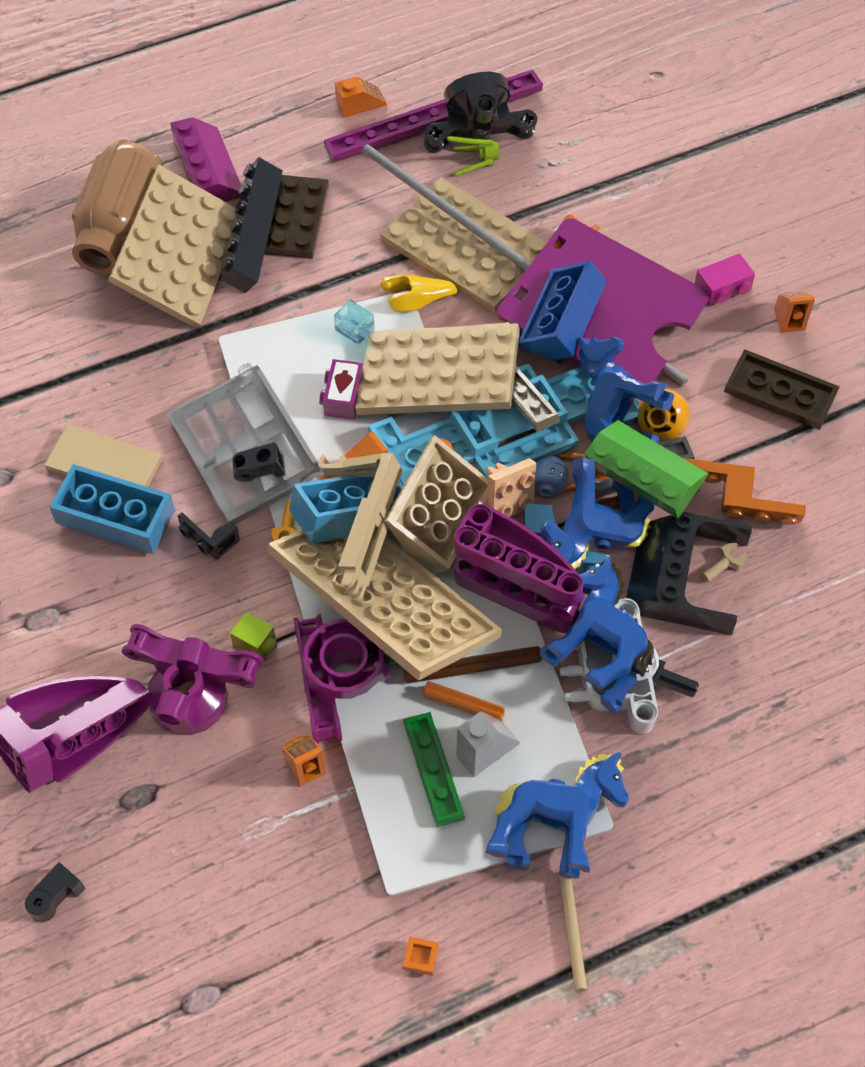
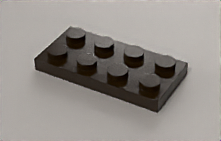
M282 175L265 254L313 259L329 187L328 179Z
M744 349L725 386L724 392L820 430L840 386Z

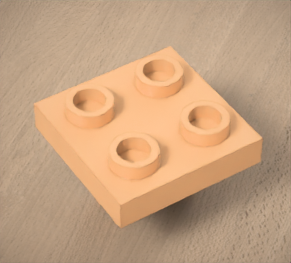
M529 458L510 467L500 463L496 464V469L488 467L487 506L512 517L524 512L525 504H533L536 462Z

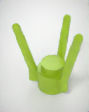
M447 137L448 141L475 144L472 146H454L453 150L478 151L479 159L484 160L454 172V176L493 165V160L499 159V145L493 139L480 140Z

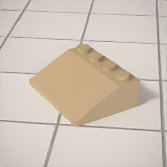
M433 435L384 522L407 554L433 575L449 570L457 556L454 549L456 530L472 506L485 503L487 499L488 478L437 436Z

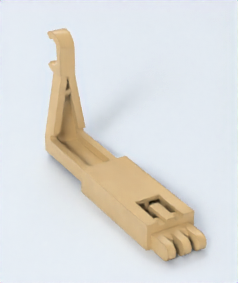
M381 453L349 459L342 454L339 456L340 460L335 464H329L324 454L318 460L319 467L326 475L374 477L368 497L362 498L338 565L341 572H344L341 583L354 602L360 601L363 598L366 587H369L388 530L384 520L388 515L403 471L393 453Z

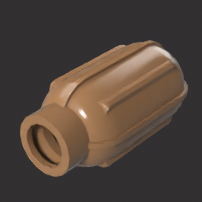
M124 139L117 140L101 154L97 155L72 213L76 237L72 256L81 267L90 272L104 275L111 274L154 170L158 164L162 166L159 156L143 145L128 142Z

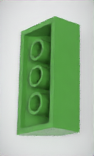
M619 420L600 431L584 453L585 458L596 461V470L677 519L708 476L707 472Z

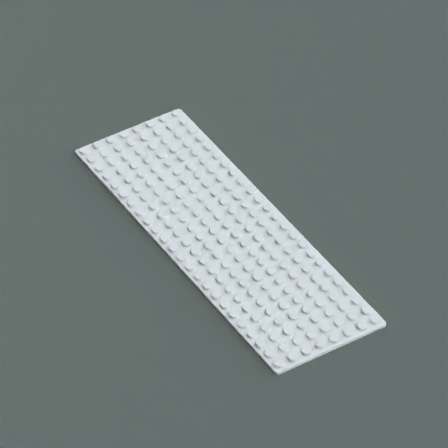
M402 291L223 335L219 338V343L230 379L233 377L236 379L240 377L245 378L252 374L255 369H261L317 462L324 454L329 464H335L340 460L339 456L348 453L369 433L368 425L387 419L388 416L386 414L357 415L356 413L355 420L324 416L323 405L319 404L321 390H325L327 385L324 383L326 369L331 368L333 359L363 363L369 331L424 328L418 310L399 312L390 308L388 303L390 297L409 292ZM351 322H354L361 328L365 329V331H362L358 328L354 332L356 335L359 336L358 338L344 330L345 328H347L352 332L356 328V326L351 324ZM254 385L235 394L238 404L254 430L274 420L273 415ZM443 412L404 413L394 418L403 436L446 420ZM284 434L266 443L275 442L284 454L286 475L282 477L285 481L306 471ZM274 474L260 477L265 492L280 485ZM292 493L269 505L275 528L282 525L285 505L287 501H291ZM294 518L292 528L300 531L302 528ZM387 530L385 537L406 552L391 530ZM458 556L455 557L449 570L434 574V576L502 629L499 639L465 657L539 646L540 648L545 646L536 621L456 584L454 581V563ZM462 569L461 571H462V572H470L471 570H470V569ZM289 571L303 619L314 618L317 614H321L323 624L336 619H345ZM494 580L485 581L489 584L496 583ZM512 591V592H510L512 595H520V594H521L520 592H517V591ZM544 659L539 663L413 683L405 682L404 668L402 666L393 665L388 667L390 679L378 682L367 693L351 699L335 698L343 739L341 745L386 893L389 896H396L506 863L508 858L494 857L485 853L496 828L498 816L494 815L496 811L495 806L501 802L499 797L510 786L529 780L548 781L550 779H559L564 781L566 785H575V777L578 776L579 768L584 767L586 760L589 758L568 703L564 701V693L555 669ZM343 663L335 669L333 667L330 669L338 673H348L358 668L361 663H355V665ZM431 681L503 706L505 708V715L502 722L519 740L520 744L474 777L456 756L457 728L475 715L425 698L423 690L426 683ZM431 712L465 815V820L437 828L403 725V719ZM601 796L593 819L587 826L586 838L609 832L613 828V821L603 796ZM533 821L523 833L525 850L529 855L562 846L564 845L566 831Z

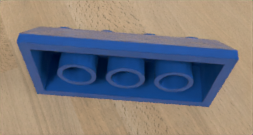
M591 260L551 270L518 341L520 348L552 360L574 357L579 345V337H582L585 333L607 282Z

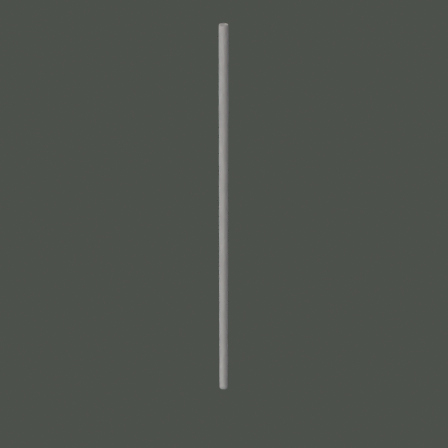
M366 144L363 147L362 152L524 271L530 266L531 263L370 145ZM669 363L662 370V372L681 386H684L689 379Z

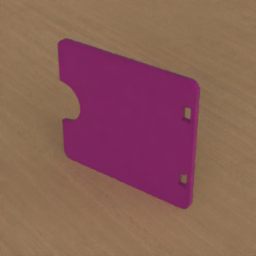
M573 218L565 219L499 305L497 317L504 323H518L520 332H523L551 270L591 260L607 282L582 337L590 340L593 337L597 340H607L613 337L621 338L624 341V348L612 362L623 367L636 380L644 384L655 382L666 366L667 360L661 357L655 350L652 341L653 334L666 326H679L690 330L707 305L710 298L709 292ZM558 239L564 243L560 250L553 247ZM520 289L527 293L522 301L515 297ZM578 345L574 357H569V359L581 365L579 362L581 360L579 351L581 350L580 345Z

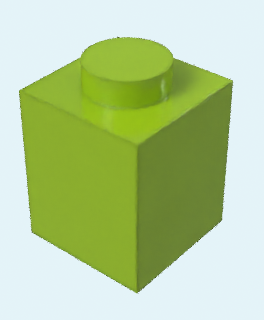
M248 612L244 613L230 632L233 646L242 651L254 652L262 658L266 653H271L276 645L274 627Z

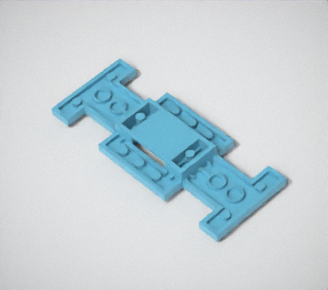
M529 364L518 367L558 412L560 422L499 448L498 444L500 441L533 428L512 402L511 409L445 411L443 414L446 420L403 436L393 417L368 425V432L373 431L388 449V453L394 454L403 470L400 477L403 485H405L433 435L449 441L457 454L469 464L474 463L479 472L488 478V467L496 469L497 463L510 467L529 458L537 463L545 457L554 456L578 446L579 439L570 427V424L585 418L589 405V396L594 391L596 382L586 376V371L581 369V367L548 380L543 375L537 376ZM636 398L622 422L627 426L638 422L637 414L640 403Z

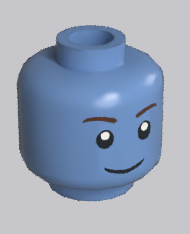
M548 456L537 462L535 490L540 495L552 497L564 491L569 473L567 466L561 459Z

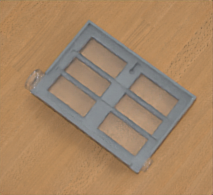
M250 363L242 364L238 368L239 375L167 412L169 419L227 521H231L234 524L290 495L293 490V484L321 480L320 477L324 474L258 365L252 367ZM275 442L284 454L286 475L275 477L274 474L259 478L256 477L248 482H240L234 479L232 457L236 453Z

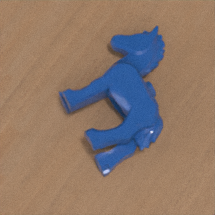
M579 337L581 350L579 351L581 359L579 362L581 363V369L586 371V376L596 382L595 389L589 396V405L584 418L587 436L591 443L603 429L617 420L623 422L635 398L663 410L671 408L674 393L664 390L667 383L650 382L644 384L636 380L623 367L612 362L624 348V341L621 338L613 337L607 340H597L593 337L590 340ZM647 432L642 434L656 443L659 442L657 435Z

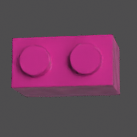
M739 253L697 270L695 284L709 292L710 298L707 304L712 306L717 303H723L736 295H743L751 290L755 273Z

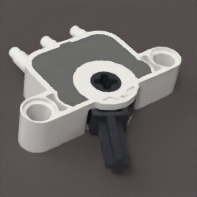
M627 598L620 599L615 607L620 611L623 609L629 612L634 621L642 627L637 603ZM585 639L573 650L578 651L579 665H569L560 668L561 676H581L583 690L565 693L564 701L573 703L586 701L592 709L606 712L609 710L601 704L600 696L606 690L611 689L617 682V679L601 690L596 685L588 683L585 680V675L591 669L607 666L614 661L616 656ZM655 648L652 665H648L649 672H646L644 677L636 674L635 686L627 693L620 710H627L630 728L637 734H648L655 725L658 708L654 690L657 684L691 698L696 695L699 687L698 682L664 669L666 662L659 659ZM645 714L649 717V720H642L637 715Z

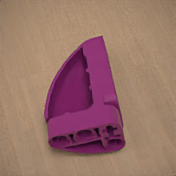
M108 676L59 679L16 692L6 698V704L0 706V757L12 775L28 793L53 779L56 782H62L106 750L145 713L150 704V692L137 680Z

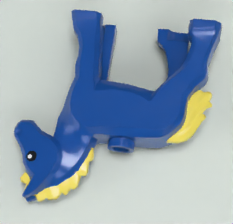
M584 457L572 461L571 476L576 484L572 509L566 519L564 531L554 522L547 521L541 526L540 531L544 540L555 548L574 569L579 568L581 561L585 560L588 543L594 544V548L598 550L621 549L624 547L634 548L639 546L648 535L646 531L650 528L649 523L651 520L646 517L654 510V504L641 496H638V500L635 502L634 492L613 479L612 487L618 495L619 511L595 503L596 461Z
M620 752L613 755L600 754L597 758L593 756L591 760H586L584 767L579 768L574 786L566 785L564 781L559 779H550L548 781L529 780L510 786L499 797L501 802L495 806L496 811L494 815L498 816L496 828L486 846L485 853L494 857L508 858L507 866L510 868L529 869L530 856L524 847L523 833L533 821L549 827L566 831L559 868V875L561 877L577 879L579 878L580 870L590 873L589 859L585 852L584 841L587 826L597 811L601 796L608 799L615 807L623 808L629 801V794L624 787L621 772L624 770L620 765L622 754Z

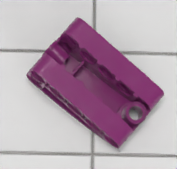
M476 504L472 506L455 533L454 549L458 556L454 563V581L456 584L557 632L567 633L576 621L579 608L585 598L582 592L583 580L555 548L521 523L487 505ZM462 569H470L471 571H470V572H462L461 570H462ZM494 580L496 583L489 584L485 581ZM512 591H517V592H520L521 594H520V595H512L510 592H512ZM541 602L544 603L546 606L539 607L535 605V603Z

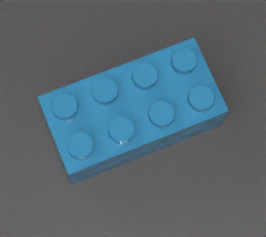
M75 464L71 466L49 507L56 524L150 554H154L175 512L172 497L169 493Z
M348 475L293 484L289 511L311 543L349 537L362 498L368 497L374 477ZM400 480L397 485L389 511L391 510L398 495L404 487Z

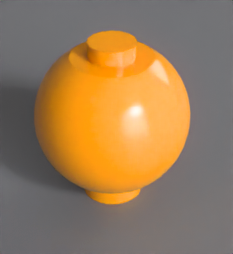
M664 389L674 393V399L669 410L660 409L641 401L638 408L637 417L640 428L644 433L657 435L659 441H667L679 437L686 430L690 420V410L686 400L679 393L669 389Z

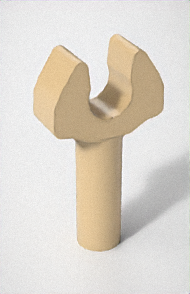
M725 544L721 547L720 551L722 558L701 573L702 579L705 582H709L728 567L739 571L744 566L747 553L745 552L738 558H734L730 554L736 551L738 544Z

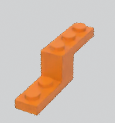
M683 458L708 473L705 482L720 483V481H724L721 512H727L728 516L743 517V515L754 516V519L759 521H769L770 518L781 520V523L788 525L801 522L805 516L806 505L752 498L755 467Z

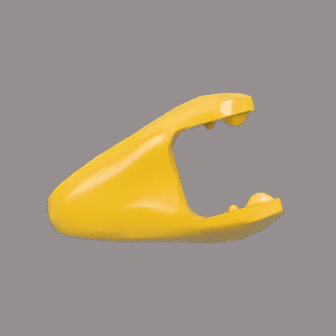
M412 274L388 276L380 282L381 289L384 291H399L411 288L409 292L396 294L389 298L390 308L399 312L420 309L437 299L454 295L458 292L455 284L450 281Z

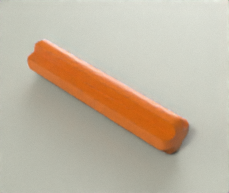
M431 681L426 683L423 690L425 698L474 715L482 711L501 721L505 715V708L503 706Z

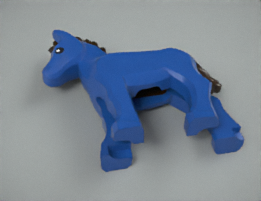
M606 555L605 560L601 564L596 563L593 568L579 574L583 580L582 592L588 596L579 610L576 621L572 624L566 635L561 639L552 640L551 643L540 648V656L551 666L556 667L560 661L563 662L585 639L615 655L614 661L607 666L591 669L585 675V680L602 690L613 680L617 679L615 685L600 696L601 704L613 714H617L627 693L635 686L636 674L644 677L645 673L649 672L648 665H652L654 647L651 641L648 640L644 629L634 621L632 615L626 610L622 609L620 611L615 607L623 594L622 588L625 582L623 581L624 577L621 576V570L616 567L615 563H611L610 556Z

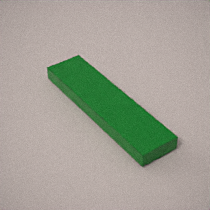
M431 712L403 719V725L436 828L465 820V815Z

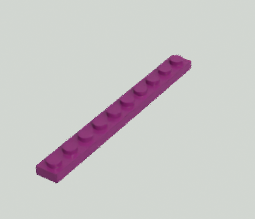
M533 69L507 78L510 91L508 102L543 90V83ZM445 99L325 139L324 147L332 161L336 162L362 153L363 147L366 144L372 148H377L421 133L432 123L449 121Z

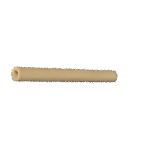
M559 875L574 987L576 992H582L587 990L572 878Z

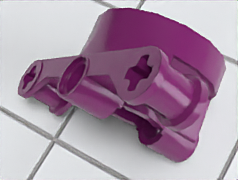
M317 614L314 618L302 620L293 618L313 740L317 744H319V741L331 739L342 741L335 698L351 699L367 693L378 682L390 679L386 654L346 619H336L323 624L321 614ZM343 663L351 665L361 663L358 668L348 673H338L330 669L331 667L335 669Z
M141 624L131 625L130 638L127 645H124L121 651L123 655L132 660L154 664L156 672L148 683V691L150 692L149 708L152 717L163 729L179 735H193L203 732L218 722L226 709L228 697L226 682L245 688H253L256 683L254 679L256 671L263 663V658L251 651L227 652L211 648L206 642L194 637H187L182 641L163 636ZM186 681L195 682L193 687L187 691V696L173 690L180 683Z

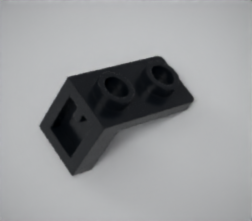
M181 512L177 515L180 524L178 528L182 535L187 539L192 538L204 555L210 554L215 560H218L240 541L238 527L231 521L224 526L218 527L212 536L209 537L184 513Z

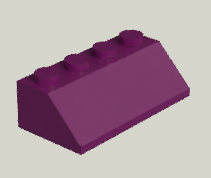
M194 117L171 122L173 142L188 181L224 202L240 198L241 195L238 192L241 183L218 127Z

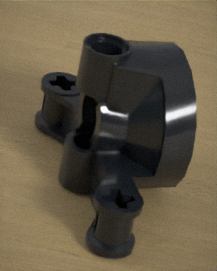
M489 71L468 74L454 80L446 87L444 98L449 121L432 123L427 126L424 146L429 152L437 153L451 142L447 140L449 136L489 140L490 135L505 132L521 139H529L535 133L537 115L529 109L509 112L507 102L510 98L507 78L501 73ZM482 129L485 133H479L476 130Z

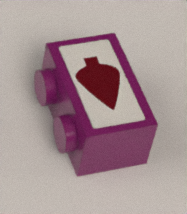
M332 360L331 368L325 371L324 383L327 384L326 389L321 390L319 404L323 405L324 416L355 420V405L360 378L363 373V363Z

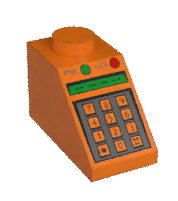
M357 76L335 82L336 104L344 118L387 105L378 86Z
M804 291L778 294L774 310L781 333L806 330L815 301L814 295Z
M309 734L302 738L300 736L288 741L286 746L282 747L284 758L300 787L326 774L323 751Z

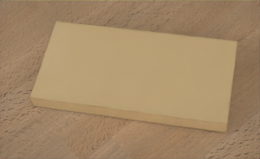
M67 424L46 461L45 468L48 471L67 476L71 466L75 464L149 487L163 460V455Z

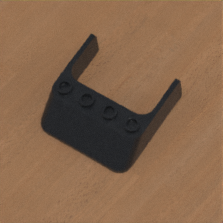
M682 512L678 519L668 515L651 520L649 523L650 528L646 531L648 535L636 548L626 598L637 603L640 616L732 635L737 622V615L691 605L685 598L695 536L747 546L753 527L751 525Z

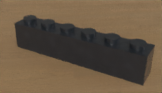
M260 157L252 164H247L243 171L245 179L238 192L241 196L234 209L236 216L230 226L232 233L225 246V250H227L226 257L221 264L223 271L220 280L244 293L248 292L259 280L283 170Z

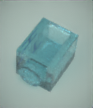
M351 299L334 314L335 330L357 345L365 338L368 339V335L375 329L374 314Z

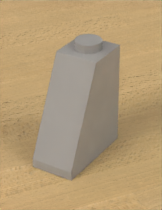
M480 711L457 728L456 756L475 777L518 746L520 742L501 720Z

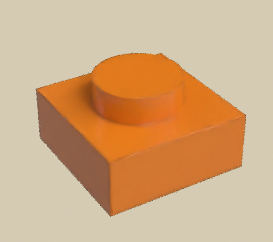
M409 936L402 969L433 976L439 943Z

